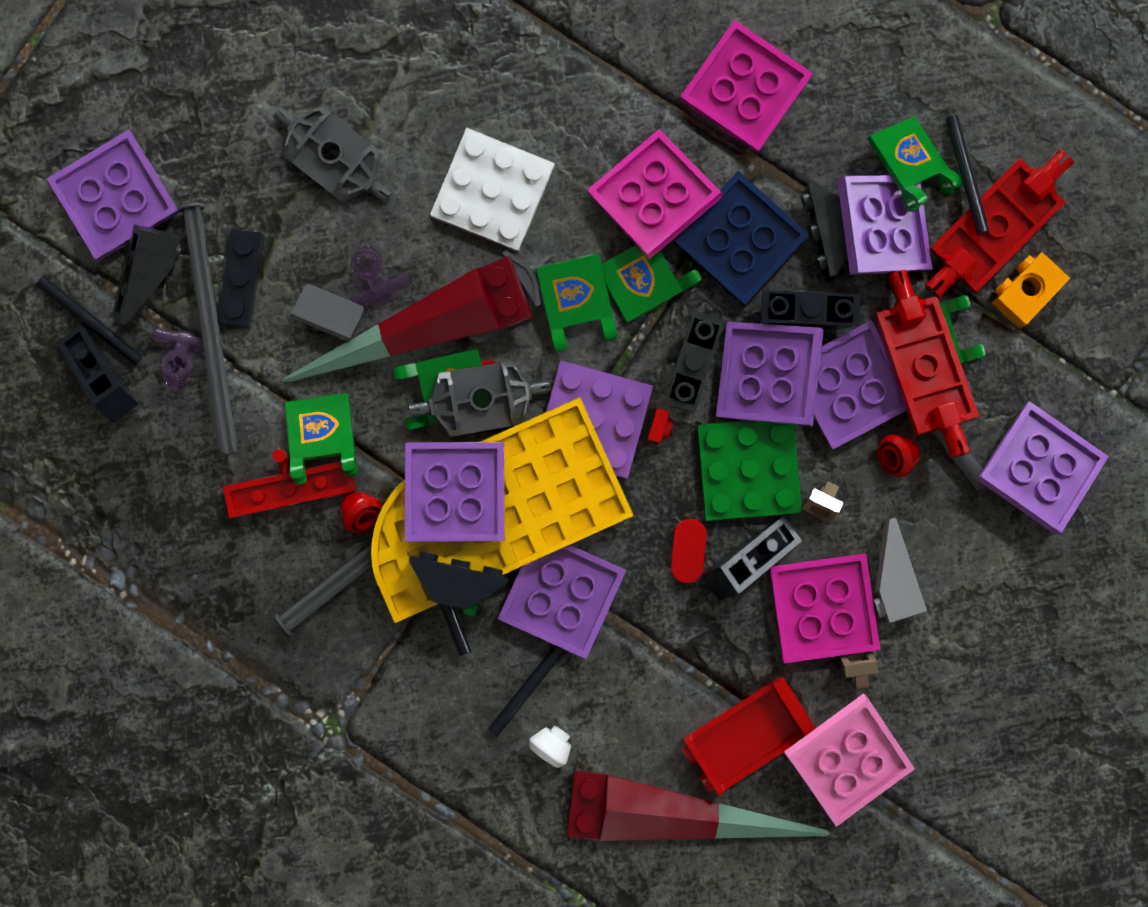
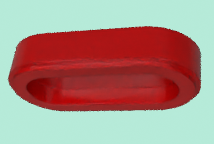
M685 519L674 530L671 572L678 581L683 583H692L698 580L704 569L707 534L704 525L696 519Z

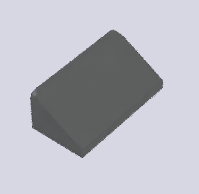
M306 284L290 317L349 342L361 325L365 309L357 303L311 284Z

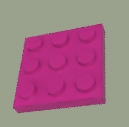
M734 20L684 90L680 100L758 153L806 86L813 73Z
M660 129L587 189L589 196L649 259L723 198L721 191Z
M866 553L772 566L769 569L783 663L880 650Z

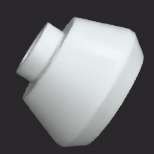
M555 725L552 729L545 727L530 737L529 748L543 760L559 768L567 764L571 744L567 741L570 736Z

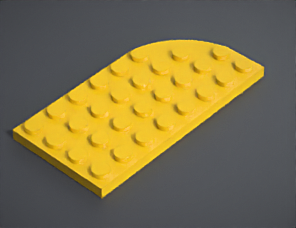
M580 397L481 441L504 442L505 541L405 542V479L394 489L383 505L376 521L372 538L371 559L376 582L395 623L440 604L432 601L409 563L410 556L418 557L419 551L439 555L437 562L451 564V559L453 558L470 562V569L483 572V567L488 566L503 570L502 575L634 516Z

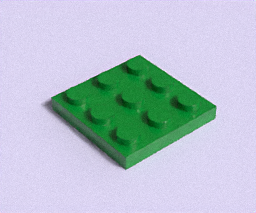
M757 421L697 425L705 521L802 513L794 425Z

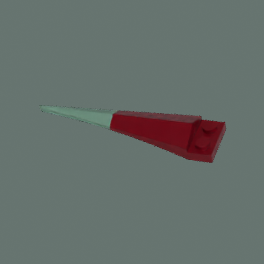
M506 256L483 267L475 268L356 336L349 342L342 344L286 376L282 381L289 383L414 350L503 330L532 318V312L511 257Z
M573 770L566 829L567 837L618 841L827 836L830 834L824 829L728 806L607 773Z

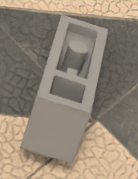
M896 518L884 521L874 591L877 599L873 600L877 617H883L884 622L887 623L927 611Z

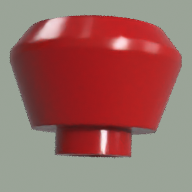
M885 436L878 447L877 455L881 467L894 477L901 478L908 475L920 458L918 445L907 436Z
M355 492L347 495L340 508L344 528L350 533L358 534L373 529L383 507L380 500L364 492Z

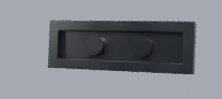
M231 229L218 313V324L251 329L265 236L261 232Z

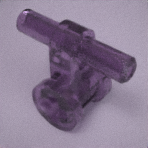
M362 246L356 251L351 260V269L357 277L367 279L371 289L352 297L350 301L361 306H365L375 300L381 302L391 297V293L412 283L411 277L405 272L385 282L379 270L383 261L380 251L374 246ZM363 255L366 259L372 258L374 260L371 269L367 265H360Z
M155 328L152 334L153 340L176 345L175 349L165 354L162 359L163 380L171 388H184L190 383L192 378V365L189 357L190 349L204 352L203 338L193 336L194 333L180 330L178 333ZM176 367H181L178 372H172L175 371Z

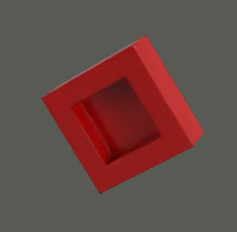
M657 408L647 439L648 442L659 445L662 438H669L673 421L668 420L669 411Z

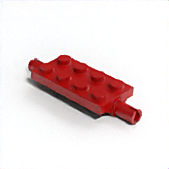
M1058 150L1042 168L1037 169L1029 167L1019 158L981 196L990 229L989 234L977 236L969 208L930 248V251L944 265L925 284V288L930 292L940 283V286L932 293L934 297L937 296L940 299L957 280H960L974 294L978 292L1066 203L1054 188L1056 185L1055 181L1074 164L1073 159L1069 156L1059 165V162L1067 155L1065 151Z
M906 269L901 270V274H898V271L888 275L887 278L896 299L895 307L876 313L874 319L915 437L934 431L942 432L950 453V459L957 458V455L960 457L970 453L971 450L968 447L961 425L965 422L976 420L979 417V413L938 297L920 299L918 295L915 296L908 271Z

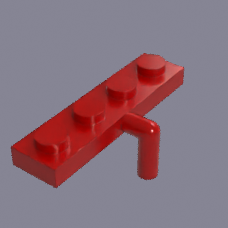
M276 449L272 454L274 461L279 464V475L223 486L229 518L357 492L354 476L346 477L341 461L307 468V482L296 485L290 476V455L281 449Z

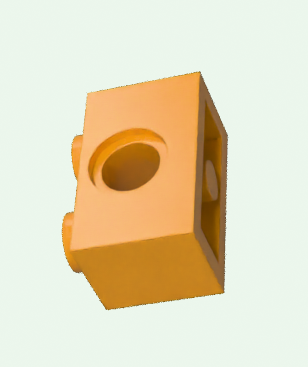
M1043 252L1034 258L1028 255L1016 268L1020 273L1012 281L1006 278L994 291L998 296L991 303L1019 329L1027 325L1070 279ZM1023 281L1033 284L1035 289L1033 296H1028L1023 292Z

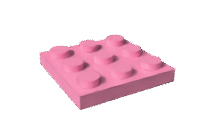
M864 694L784 751L836 827L915 769L870 700Z

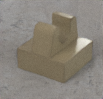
M827 481L825 486L821 488V491L814 488L806 498L802 510L831 523L839 514L843 505L842 501L835 498L839 486Z
M872 651L839 656L840 667L846 678H852V683H855V689L869 688L868 675L878 673L877 660Z

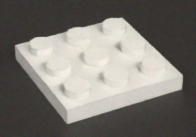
M466 128L430 216L519 253L555 163Z

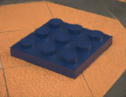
M737 171L720 190L723 198L682 231L673 243L739 303L745 306L810 234L740 171Z

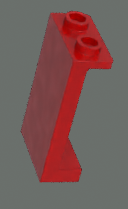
M779 676L683 737L686 746L681 749L691 765L698 762L704 773L699 777L708 792L710 793L715 790L721 796L725 793L726 789L784 753V751L816 728L784 677Z

